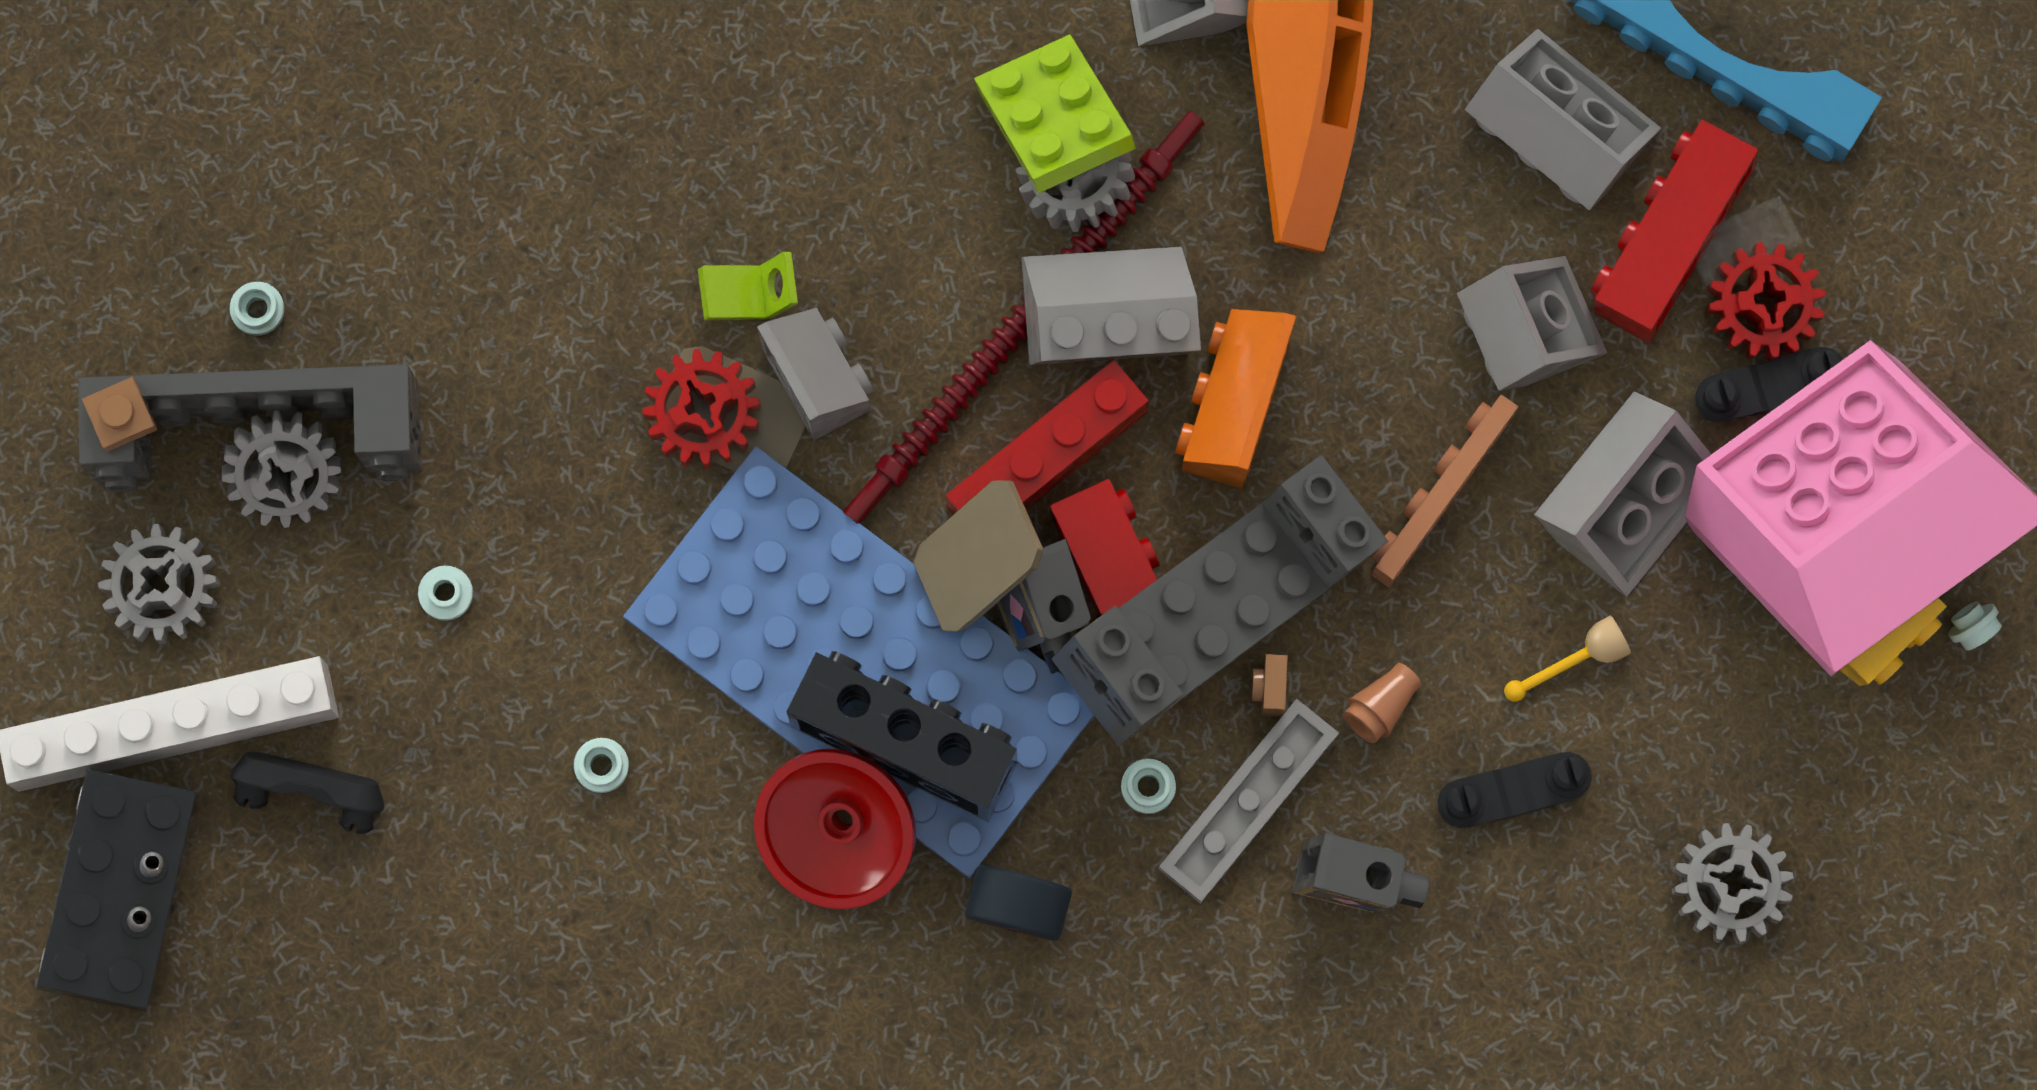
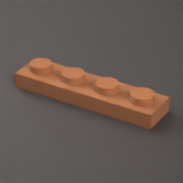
M1502 394L1492 407L1485 402L1481 403L1465 426V429L1472 433L1461 450L1454 445L1449 447L1433 470L1441 476L1429 493L1422 488L1417 491L1402 513L1410 519L1398 536L1389 531L1385 535L1388 542L1371 557L1378 562L1372 574L1374 578L1388 588L1391 587L1510 423L1519 406Z

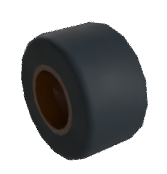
M980 865L976 869L965 915L971 920L998 928L1057 941L1062 934L1072 890L1067 886L998 867Z

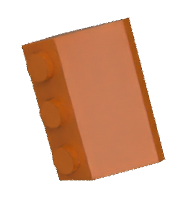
M1231 309L1227 324L1216 321L1207 350L1208 353L1216 355L1211 374L1203 372L1199 374L1191 403L1200 405L1195 425L1184 422L1175 451L1176 454L1184 456L1181 471L1242 490L1244 489L1289 346L1296 316L1281 312Z

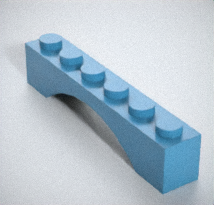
M1569 0L1575 4L1573 10L1586 21L1599 25L1603 20L1621 31L1619 37L1628 46L1641 52H1646L1650 48L1666 58L1665 65L1675 74L1686 79H1692L1694 75L1712 85L1711 92L1716 98L1734 107H1737L1740 103L1759 113L1757 120L1763 126L1778 134H1784L1786 130L1805 141L1803 147L1807 152L1823 161L1829 162L1834 158L1841 163L1843 162L1882 99L1881 96L1837 70L1813 73L1777 71L1741 60L1722 51L1697 33L1675 9L1671 0Z

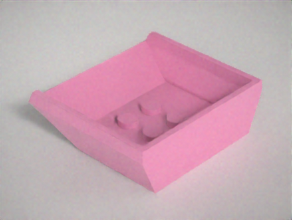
M1870 340L1696 466L1685 517L1690 528L1819 665L1830 676H1833L1849 662L2037 526V494L1900 360Z

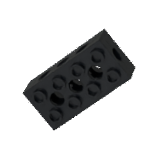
M832 651L828 658L817 652L815 653L786 711L791 728L835 749L862 755L881 766L891 776L989 822L1017 764V748L1009 743L1012 738L1009 734L986 723H982L979 730L971 727L959 719L962 714L959 710L939 700L932 699L929 706L921 703L909 695L912 690L909 686L889 676L882 675L879 682L871 679L860 671L862 665L844 654ZM853 701H862L870 706L868 711L860 717H848L842 713L843 708ZM905 724L912 725L920 731L914 739L906 742L898 741L891 736L898 726ZM952 748L962 749L970 756L965 763L958 766L948 765L941 760L943 753Z

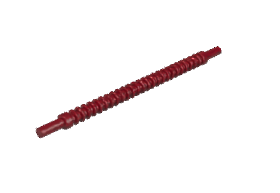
M1188 111L1156 150L1149 148L1139 159L1141 167L1139 169L1133 168L1135 180L1125 182L1131 194L1129 200L1116 198L1114 201L1118 214L1113 217L1103 211L1098 215L1100 219L1099 227L1094 228L1092 225H1082L1080 228L1083 233L1080 238L1073 236L1070 240L1073 245L1072 248H1062L1061 254L1095 252L1097 248L1106 249L1107 242L1105 239L1108 236L1115 238L1117 236L1115 227L1117 225L1125 226L1127 224L1125 216L1137 213L1135 204L1137 202L1144 204L1147 201L1145 192H1155L1157 189L1155 182L1157 180L1163 182L1174 169L1171 163L1205 125L1204 121L1194 112ZM1024 294L1021 296L1024 303L1021 306L1013 305L1011 307L1013 316L1011 318L1007 316L1002 317L1001 322L1004 326L1001 329H992L993 339L991 341L984 339L981 342L984 348L983 351H973L971 355L974 361L971 364L967 362L962 364L963 374H953L952 380L954 384L951 387L947 385L942 387L943 397H933L932 403L934 407L931 410L926 408L922 410L923 420L921 422L917 420L912 422L913 432H903L902 438L904 442L901 445L894 443L892 445L894 453L891 456L884 454L875 464L874 468L877 471L875 475L843 510V513L856 524L861 523L892 486L898 488L909 477L907 469L910 466L916 468L919 465L916 459L917 456L920 454L923 456L928 455L927 445L939 442L936 436L937 433L940 431L943 433L948 432L949 428L946 423L949 420L957 421L959 419L956 413L959 408L963 410L968 409L969 405L966 400L969 397H978L979 393L976 389L979 385L986 387L989 384L986 378L987 375H997L999 371L996 365L999 362L1006 364L1009 360L1006 355L1007 352H1017L1018 346L1016 342L1019 339L1023 341L1028 339Z

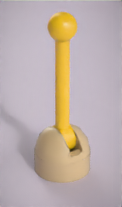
M1610 615L1595 623L1588 631L1585 639V648L1521 682L1517 680L1508 682L1504 688V694L1512 702L1521 701L1525 697L1526 691L1589 657L1604 663H1613L1631 654V650L1620 628Z

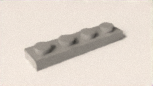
M1296 699L1161 863L1158 870L1201 904L1333 743L1339 732Z

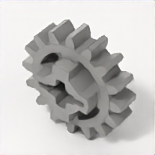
M1130 152L1048 189L1050 195H1060L1062 200L1050 196L1046 191L1038 194L1021 166L1016 168L1020 183L1023 184L1019 187L1025 204L1030 203L1029 206L1034 217L1038 220L1047 215L1048 222L1053 229H1057L1063 220H1068L1072 232H1078L1081 220L1088 219L1090 224L1097 228L1100 226L1098 216L1100 213L1105 211L1113 217L1118 214L1114 204L1116 198L1129 200L1131 194L1125 182L1135 180V173L1132 165L1129 163L1133 159Z
M274 410L271 423L265 424L260 417L255 415L252 417V431L250 433L239 427L235 429L234 443L236 445H225L224 461L227 464L222 465V481L230 483L227 487L229 501L243 498L241 502L242 515L246 517L253 511L258 510L261 512V525L264 526L270 522L272 516H280L283 527L287 528L290 526L292 515L298 514L307 523L311 521V507L313 505L324 511L329 507L327 493H337L339 490V478L335 475L341 473V459L333 455L336 453V442L333 437L320 440L322 437L321 423L316 422L309 428H305L302 426V413L299 412L292 417L291 422H283L280 411ZM257 450L258 459L250 462V469L245 470L248 458ZM318 468L314 481L306 488L304 485L305 479L314 476L313 470ZM289 471H291V479L287 473Z
M153 524L151 537L144 538L137 529L132 530L131 538L133 544L127 548L124 544L116 541L113 547L120 555L116 562L103 560L101 564L112 575L111 579L98 582V588L102 592L112 594L113 596L104 602L102 606L108 614L121 611L114 624L122 631L135 624L133 636L141 642L147 638L150 631H153L154 637L159 644H166L168 631L172 630L184 640L188 638L185 626L187 623L192 621L201 627L206 624L203 617L199 614L201 608H216L217 602L207 594V590L219 587L220 580L216 576L206 574V571L215 566L216 562L211 555L197 557L204 545L196 537L184 544L185 532L179 527H175L169 537H165L164 530L159 524ZM168 550L163 558L146 559L143 556L152 551ZM192 568L194 573V589L189 598L185 595V578L191 573L190 569ZM130 570L133 573V590L127 595V600L125 596V579ZM155 574L160 578H165L166 583L169 585V588L164 593L154 589L149 583V580ZM173 609L176 612L169 617L160 619L146 617H149L155 610Z
M1729 823L1722 824L1719 827L1717 839L1707 829L1698 834L1702 848L1699 849L1688 843L1682 849V852L1690 860L1689 864L1677 863L1673 867L1672 872L1683 877L1684 883L1672 888V895L1686 896L1688 902L1678 911L1680 916L1694 913L1698 919L1695 922L1693 931L1698 933L1707 926L1714 928L1713 941L1717 943L1723 940L1728 931L1732 932L1736 944H1742L1746 941V929L1749 928L1754 935L1760 938L1767 933L1763 922L1764 919L1777 924L1783 918L1781 912L1775 907L1776 904H1788L1792 901L1793 896L1781 890V884L1794 878L1793 872L1779 871L1778 864L1787 856L1786 853L1781 851L1771 855L1767 848L1772 837L1767 834L1757 842L1752 840V826L1747 824L1741 829L1738 836H1733ZM1730 848L1726 861L1720 865L1711 863L1706 865L1702 863L1710 853L1719 849ZM1753 856L1762 865L1767 879L1761 878L1757 874L1751 863ZM1732 870L1738 873L1737 882L1745 885V888H1747L1739 890L1733 897L1727 894L1728 885L1720 882V879H1718L1725 878ZM1697 887L1707 890L1714 902L1713 912L1701 900ZM1749 901L1763 904L1754 915L1745 919L1735 920L1739 907L1743 903Z

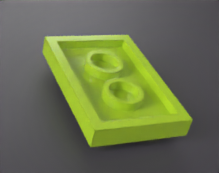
M1070 34L974 78L984 103L1038 194L1136 149L1132 134Z

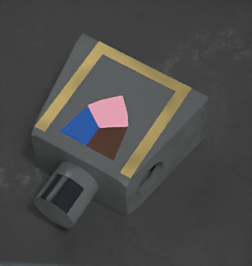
M1066 539L1044 547L1037 569L994 605L1016 649L1021 651L1039 644L1051 674L1060 671L1052 661V658L1072 638L1070 632L1090 624L1091 621Z
M1324 833L1303 841L1291 894L1379 914L1395 909L1397 903L1421 908L1427 896L1429 878L1428 876L1404 871L1406 855ZM1367 871L1371 874L1373 879L1372 887L1368 884L1366 879Z

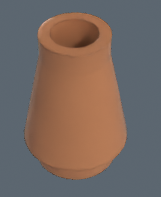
M1397 663L1388 673L1348 699L1349 707L1343 713L1345 722L1359 737L1369 743H1376L1380 737H1389L1411 697L1421 686L1419 677L1406 665Z

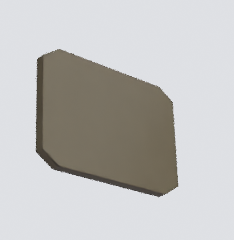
M704 346L683 349L679 357L685 364L691 363L694 349H700L703 360L710 362L715 351ZM723 355V367L728 368L732 363L736 362ZM741 364L743 370L738 378L739 381L745 378H753L756 388L746 397L760 399L761 409L749 413V416L758 421L759 428L758 431L744 430L743 435L749 445L746 450L738 448L736 445L729 448L731 462L726 463L719 454L713 455L712 461L736 472L755 446H757L783 467L787 468L806 426L779 380ZM697 376L699 381L714 386L724 382L712 376ZM679 385L672 391L668 399L666 414L669 413L670 408L678 403L681 394ZM691 391L694 400V413H698L702 419L706 420L709 427L712 428L710 405H706L702 399L698 398L695 391ZM738 404L735 405V409L726 414L723 423V429L726 433L735 422ZM649 420L652 426L658 423L657 421ZM691 432L680 436L691 442H707L704 436Z
M1007 480L991 481L919 545L914 560V565L942 630L964 632L1037 569L1043 553V547L1014 482Z

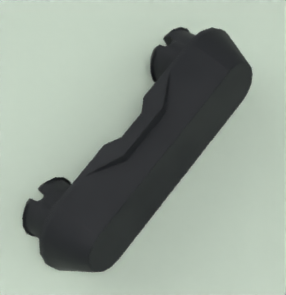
M1815 347L1767 362L1715 374L1704 379L1697 387L1695 404L1701 415L1714 422H1727L1741 417L1770 412L1837 365L1843 358L1834 349Z
M246 752L230 773L232 780L237 783L233 799L242 807L249 800L250 809L264 807L268 804V791L285 795L294 791L311 795L319 803L343 808L339 824L348 832L353 829L355 824L356 834H366L373 830L375 814L380 813L385 808L379 784L371 778L270 754Z
M1561 752L1506 768L1457 779L1448 783L1440 791L1437 800L1438 811L1444 821L1457 828H1469L1535 812L1557 804L1573 801L1583 796L1589 789L1592 781L1591 768L1580 755L1572 752Z

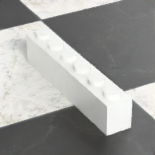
M320 656L0 729V754L6 784L20 792L85 777L87 769L100 772L111 771L339 718L328 665Z

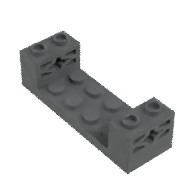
M408 364L78 378L79 464L98 484L104 483L105 490L135 491L138 489L137 482L152 481L151 433L106 452L100 443L82 398L132 376L140 388L152 418H158V424L189 425L191 424V416H212L214 423L237 424L245 421V414L266 413V419L272 421L274 410L280 411L283 422L291 421L297 412L320 411V416L324 419L341 420L352 418L354 410V453L368 473L376 472V479L400 481L409 478V471L422 470L420 385Z
M1320 455L1283 482L1260 505L1119 608L1115 605L1074 635L1052 658V661L1119 747L1363 565L1388 540L1325 458Z

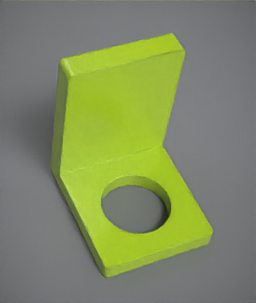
M782 252L760 266L704 265L698 269L705 320L772 319L798 303L791 252ZM778 270L783 280L780 298L777 297L775 291V277Z

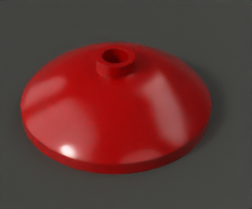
M819 749L790 759L776 770L766 782L755 808V839L765 865L784 888L811 904L833 909H849L870 904L886 895L895 887L905 874L913 857L916 843V825L907 796L896 780L885 769L872 760L850 751ZM845 810L850 813L853 823L845 824L841 822L837 811Z

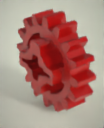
M1757 242L1752 248V257L1749 258L1747 253L1740 248L1732 254L1736 267L1722 262L1717 267L1716 271L1724 281H1712L1708 285L1707 291L1718 296V300L1706 307V313L1720 315L1721 321L1712 330L1714 334L1727 330L1732 335L1727 344L1729 350L1743 343L1747 345V359L1752 360L1760 349H1765V354L1770 361L1779 357L1781 345L1789 354L1799 350L1796 336L1806 341L1813 338L1816 333L1808 324V321L1818 322L1824 318L1825 314L1819 308L1813 307V302L1826 296V293L1823 289H1812L1810 282L1819 274L1817 269L1809 270L1805 273L1801 270L1800 266L1805 255L1799 253L1789 260L1784 258V244L1779 243L1771 254H1767L1763 242ZM1749 270V287L1745 291L1732 294L1733 286L1738 277ZM1776 270L1785 274L1794 285L1790 286L1779 278ZM1763 290L1767 298H1775L1777 304L1769 310V313H1767L1765 305L1756 304L1754 300ZM1799 309L1798 317L1793 326L1788 331L1782 333L1781 328L1784 327L1783 316L1785 313ZM1737 317H1743L1754 325L1756 334L1746 329L1738 321Z
M694 349L691 363L685 364L678 355L673 356L675 370L668 373L666 370L658 368L655 373L661 386L659 388L646 387L645 389L646 397L655 402V405L642 409L644 419L658 422L648 430L651 440L665 437L666 440L661 447L662 453L668 457L678 449L681 451V464L685 467H688L694 456L700 457L704 469H710L712 456L719 454L726 463L731 462L729 448L736 445L738 448L746 450L749 445L743 435L744 430L758 431L759 428L758 421L749 416V413L761 409L760 399L746 397L756 388L753 378H745L739 381L738 378L743 370L741 363L736 361L728 368L723 367V354L719 351L715 352L710 362L703 360L700 349ZM697 376H712L724 382L714 386L699 381ZM679 385L681 394L678 403L670 408L669 413L666 414L668 399L672 391ZM691 391H695L699 399H702L706 405H710L712 428L709 427L706 420L702 419L698 413H694V400ZM738 404L735 422L726 433L723 429L726 414L735 409V405ZM691 432L704 436L707 442H691L680 436Z

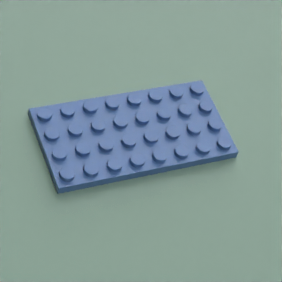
M757 446L751 451L623 615L627 622L801 753L819 749H835L791 728L786 712L816 652L828 658L832 651L844 654L862 665L860 671L871 679L879 682L882 675L889 676L909 686L912 689L909 695L921 703L929 706L932 699L939 700L959 710L962 713L959 719L971 727L979 730L981 724L986 723L1009 734L1012 737L1009 743L1017 748V764L989 822L893 777L904 791L911 805L916 825V839L968 879L972 878L977 867L988 857L1094 717V714L1059 672L1051 674L1047 663L1030 650L1018 651L1011 636L983 615L964 632L943 631L916 567L912 562L860 523L856 524L840 508ZM853 701L843 708L842 713L848 717H860L868 711L870 706L862 701ZM905 724L898 726L891 736L898 741L906 742L914 739L920 731L912 725ZM952 748L943 753L941 760L948 765L958 766L965 763L970 756L962 749Z

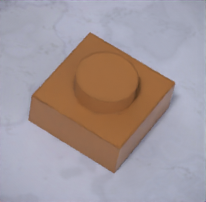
M133 376L82 398L100 443L106 452L157 430L140 388Z
M1266 654L1263 661V669L1253 668L1251 701L1262 702L1261 716L1282 717L1284 715L1288 655Z

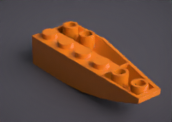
M1248 0L1246 26L1274 243L1314 253L1325 251L1341 197L1357 128L1371 38L1373 0Z

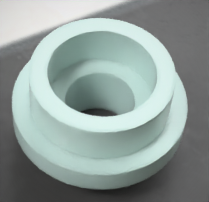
M250 282L243 285L234 293L230 302V315L233 322L242 332L249 335L261 336L272 332L279 326L284 316L285 307L281 295L273 286L264 282ZM255 301H263L267 304V312L260 318H252L248 314L250 304Z
M439 566L427 572L422 578L418 588V598L422 608L431 617L438 620H453L463 615L470 607L473 599V587L467 575L460 569L452 566ZM443 583L452 584L455 588L454 596L448 601H440L435 596L437 587Z
M1978 601L1973 602L1959 610L1951 618L1955 626L1950 629L1948 636L1953 643L1960 642L1965 650H1972L1987 642L2001 629L2002 625L1996 618L1999 611L1994 604L1981 606Z
M596 738L580 747L574 759V771L577 779L586 789L596 793H607L617 789L625 781L629 771V760L625 750L617 742L608 738ZM599 756H606L612 761L610 772L603 776L594 774L591 768L592 762Z
M1142 759L1130 765L1125 771L1121 782V792L1125 802L1133 810L1144 814H1154L1165 809L1173 800L1176 790L1175 777L1170 768L1155 759ZM1152 777L1158 782L1159 790L1155 795L1147 797L1139 792L1138 783L1142 778Z

